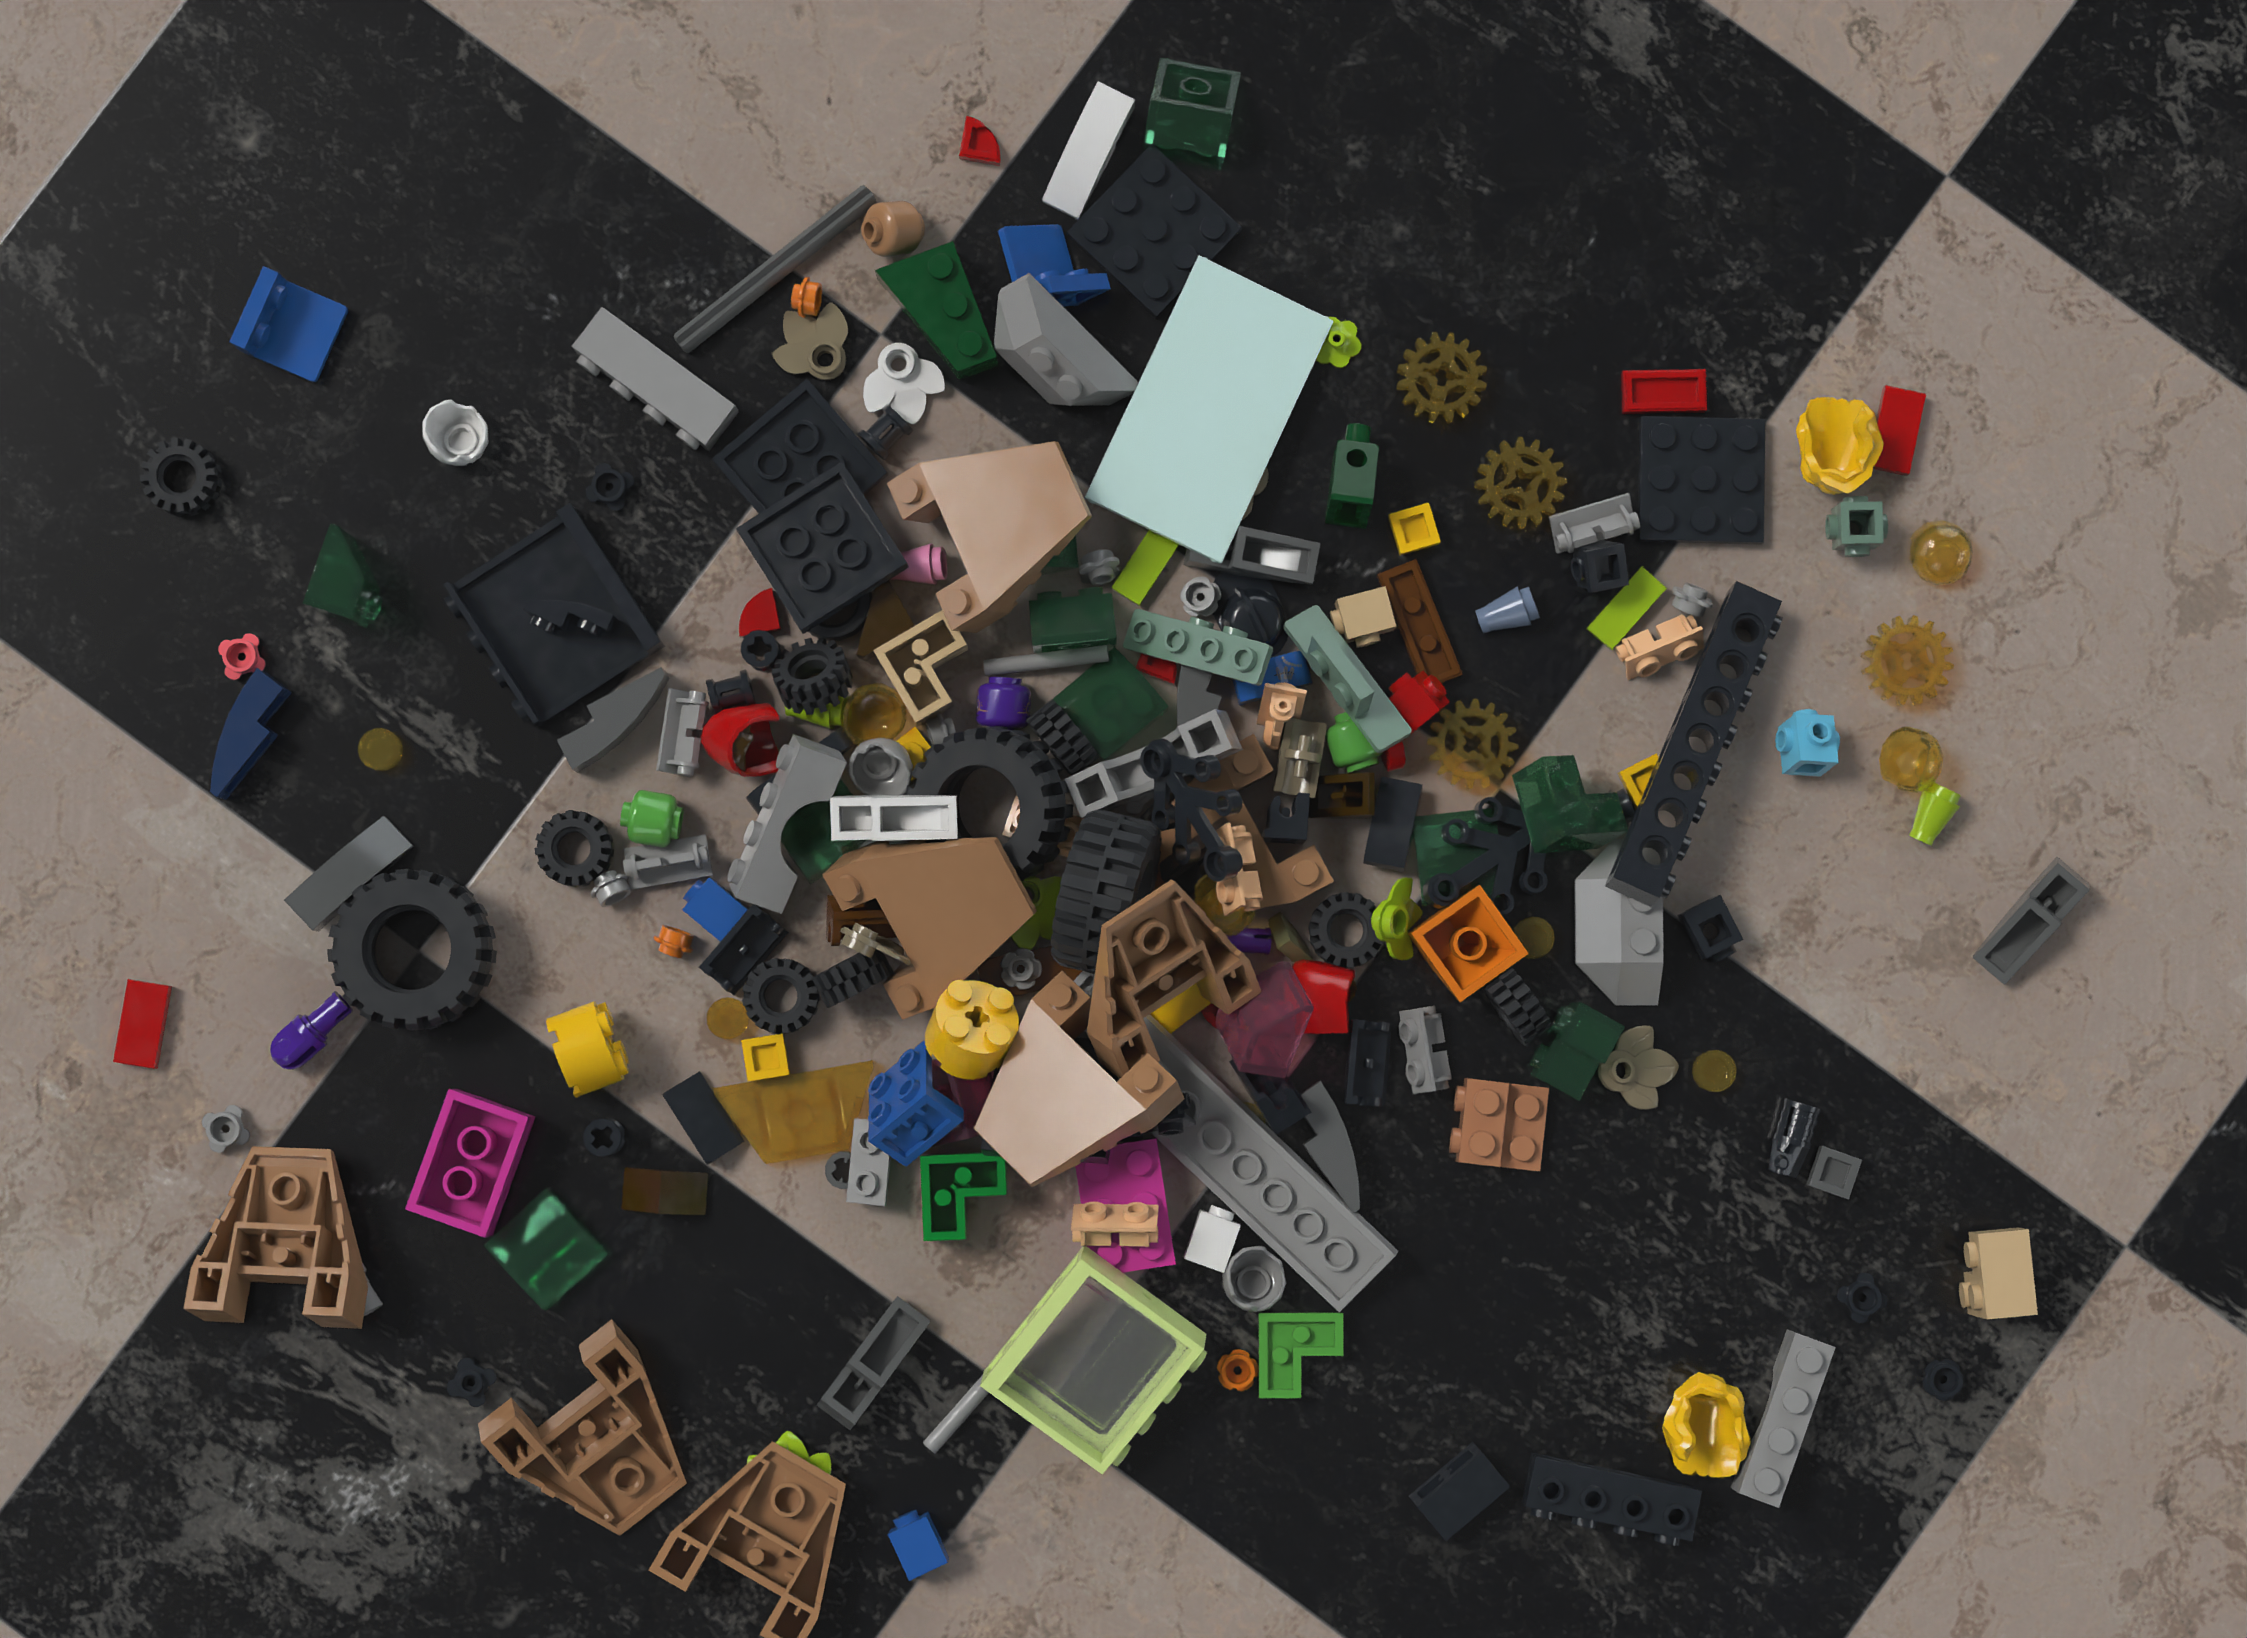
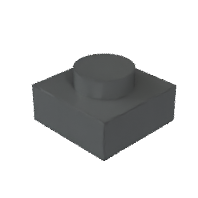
M1819 1146L1806 1185L1849 1200L1862 1160L1825 1146Z

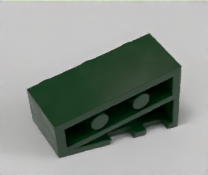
M953 241L875 270L879 283L889 292L902 308V311L916 325L959 380L998 366L996 353Z

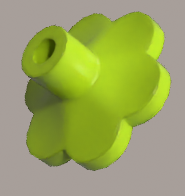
M1328 317L1333 320V324L1316 361L1320 364L1331 363L1336 368H1343L1348 365L1350 357L1358 355L1361 350V342L1356 337L1357 327L1351 321L1340 322L1336 317ZM1338 337L1340 341L1335 342L1333 341V338Z

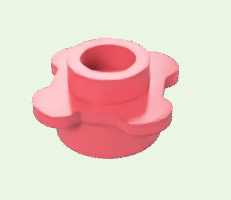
M248 633L242 639L224 640L221 642L218 651L226 665L224 672L228 678L238 680L242 674L254 673L256 668L264 670L266 663L259 655L257 647L260 641L257 636ZM240 653L246 655L243 661H240L238 658Z

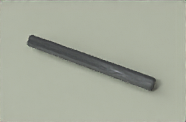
M865 185L857 188L674 334V339L682 350L686 353L694 350L864 215L873 204L877 203L873 193Z

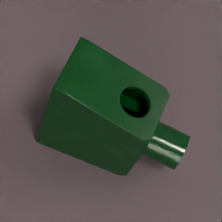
M1359 423L1348 424L1346 426L1345 440H1337L1332 462L1325 524L1366 529L1373 505L1379 446L1370 443L1371 427Z

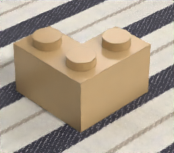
M943 610L873 650L918 727L924 724L925 721L936 717L938 713L941 714L954 706L934 669L967 651L968 646L960 631L951 630Z
M2008 1228L1968 1232L1969 1242L1964 1243V1257L1967 1267L1972 1268V1271L1964 1272L1965 1282L1959 1284V1296L1962 1307H1967L1969 1315L1983 1319L2038 1315L2029 1229Z

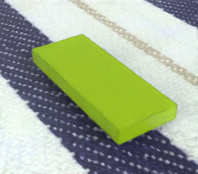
M1149 530L1111 589L1137 606H1140L1179 544Z
M1641 567L1629 580V585L1624 586L1586 629L1607 648L1613 650L1667 588L1646 569Z

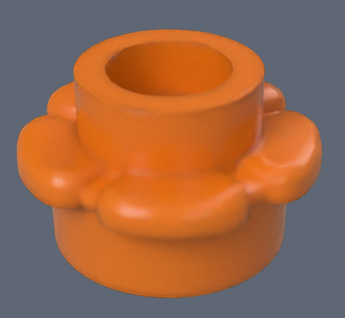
M805 277L801 284H795L793 287L791 307L798 309V315L802 318H805V315L817 316L822 301V284L811 282L810 277Z
M662 925L659 936L654 935V940L660 943L658 951L664 954L682 958L684 952H693L690 946L694 935L686 931Z
M1236 1349L1231 1354H1225L1220 1358L1217 1370L1220 1372L1219 1381L1225 1388L1229 1390L1236 1388L1238 1391H1245L1253 1385V1379L1258 1376L1259 1367L1256 1360L1249 1357L1250 1355L1247 1351ZM1235 1367H1241L1242 1372L1235 1374L1233 1371Z

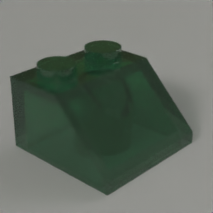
M1160 58L1150 100L1144 143L1155 144L1162 149L1177 148L1193 151L1206 157H1225L1241 72Z
M330 523L303 604L321 614L367 629L369 620L375 621L381 608L382 597L378 596L380 588L355 538L339 526Z
M1102 587L1079 589L1078 596L1063 598L1061 591L1037 593V600L1029 601L1034 654L1107 645L1108 648L1117 647L1112 593L1103 594Z
M1115 647L1109 651L1108 662L1093 664L1053 698L1088 739L1089 743L1099 754L1102 762L1110 760L1164 715L1169 708L1145 677Z

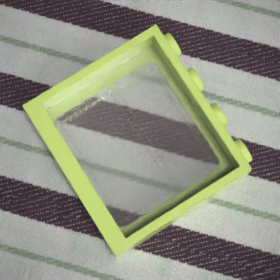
M1083 1246L984 1370L980 1386L1103 1475L1111 1464L1118 1466L1124 1460L1131 1448V1445L1128 1443L1136 1433L1143 1435L1149 1429L1156 1417V1414L1153 1412L1162 1401L1168 1404L1175 1397L1182 1384L1179 1380L1185 1372L1189 1370L1193 1373L1201 1365L1207 1354L1204 1350L1206 1333L1090 1248Z

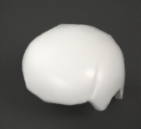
M444 400L431 407L422 421L423 439L430 453L445 464L465 466L468 463H473L482 456L489 443L488 426L473 406H464L455 403L453 400Z

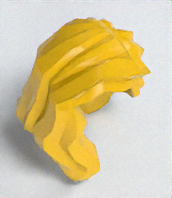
M1834 397L1811 399L1808 402L1806 411L1800 415L1796 427V435L1801 453L1800 469L1806 482L1819 487L1826 494H1849L1872 476L1873 467L1883 450L1884 442L1876 422L1875 413L1864 401L1853 399L1848 402L1846 399L1840 398L1837 400Z
M1698 1372L1691 1376L1674 1391L1673 1401L1664 1417L1662 1429L1666 1444L1671 1452L1675 1466L1682 1474L1690 1476L1698 1474L1701 1477L1710 1476L1711 1478L1724 1479L1725 1477L1737 1475L1740 1462L1747 1457L1751 1441L1745 1422V1402L1742 1392L1737 1387L1726 1384L1725 1380L1717 1375Z

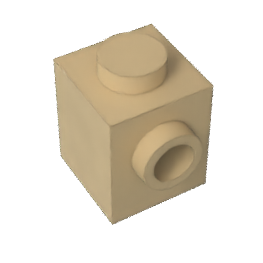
M1386 586L1339 598L1335 602L1336 610L1330 611L1331 621L1336 631L1340 635L1343 634L1346 643L1355 641L1357 648L1380 642V634L1394 631L1396 628Z

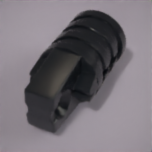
M1784 1098V1106L1780 1112V1119L1777 1122L1776 1133L1773 1136L1768 1169L1774 1173L1797 1178L1810 1149V1142L1814 1136V1129L1817 1126V1118L1820 1115L1821 1109Z

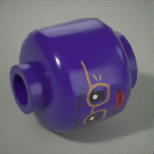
M989 677V682L982 684L978 688L976 721L979 725L984 727H1007L1010 731L1023 729L1029 725L1026 720L1030 717L1031 691L1028 687L1022 686V679Z

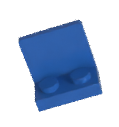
M1059 224L1005 226L999 229L998 233L1012 282L1030 273L1062 306L1079 305L1111 289L1107 273L1089 274L1088 269H1073L1064 233Z
M263 266L230 339V343L245 354L311 382H316L346 318L348 308L345 305L287 281L280 273Z
M925 1040L914 1049L905 1051L896 1064L885 1073L876 1075L869 1085L868 1142L905 1167L964 1121V1109L932 1087V1056L929 1055L926 1049Z

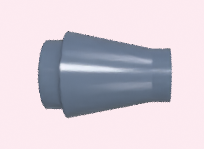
M1517 586L1485 607L1475 610L1483 633L1532 625V620L1540 618L1529 586L1520 590Z

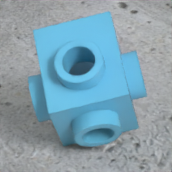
M1812 709L1799 710L1794 712L1789 719L1778 727L1775 743L1781 756L1782 774L1821 777L1839 763L1840 736L1835 730L1833 715H1819L1816 710Z

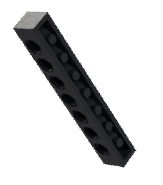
M1738 581L1726 593L1605 887L1650 907L1660 897L1665 899L1668 897L1676 880V875L1670 873L1675 860H1683L1692 838L1686 836L1691 822L1697 824L1705 810L1707 801L1701 798L1706 785L1713 786L1721 771L1722 763L1717 762L1719 753L1722 748L1728 749L1735 737L1738 727L1732 724L1737 711L1744 712L1751 698L1753 690L1747 688L1752 674L1759 675L1767 659L1768 653L1762 651L1766 639L1773 640L1781 625L1783 617L1777 615L1782 603L1781 600ZM1741 627L1746 629L1750 633L1752 641H1741L1735 634V628ZM1720 664L1732 666L1736 671V679L1725 677L1720 671ZM1712 700L1716 702L1721 708V715L1715 716L1710 714L1705 708L1704 701ZM1689 737L1700 738L1706 745V752L1700 753L1695 751L1690 746ZM1674 774L1685 775L1690 780L1691 789L1683 790L1679 788L1674 782ZM1658 811L1670 812L1675 818L1676 826L1667 827L1663 825L1659 820ZM1643 848L1654 849L1660 856V864L1652 865L1648 863L1643 857Z

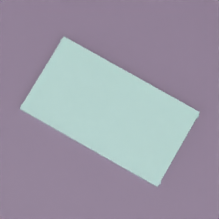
M1199 255L1084 499L1088 500L1091 504L1101 506L1210 559L1214 563L1221 564L1333 324V320Z

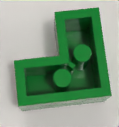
M982 1152L920 1156L923 1241L967 1239L966 1197L1008 1194L1007 1163L1002 1157L985 1156Z

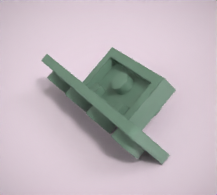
M1318 605L1308 608L1285 622L1284 630L1307 659L1311 669L1322 679L1331 691L1335 701L1346 711L1377 753L1384 752L1410 736L1411 727Z
M1141 609L1134 610L1123 642L1124 648L1134 652L1256 686L1262 684L1273 652L1272 646L1248 639V633L1233 627L1224 626L1223 631L1213 629V623L1196 617H1190L1189 622Z

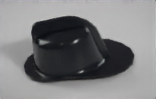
M1222 572L1217 575L1213 583H1216L1220 588L1221 598L1217 602L1218 608L1213 613V616L1220 630L1223 631L1224 626L1239 629L1248 633V639L1272 646L1271 658L1279 653L1288 640V634L1284 630V624L1288 619L1271 582L1266 579Z

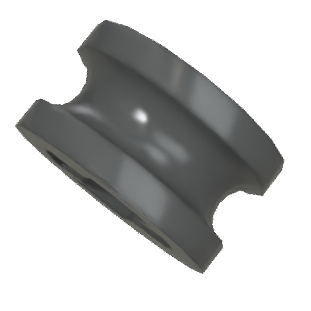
M841 1151L833 1154L825 1165L826 1178L836 1188H848V1182H844V1177L839 1181L834 1177L833 1172L838 1169L836 1161L840 1158H845L844 1162L847 1163L851 1157V1152Z

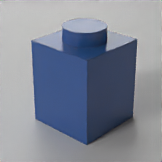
M708 878L705 883L699 879L683 897L688 903L682 910L720 942L748 911L745 905L712 878Z
M913 1510L893 1520L896 1527L890 1529L888 1536L909 1581L948 1563V1553L929 1512L919 1516L917 1511Z

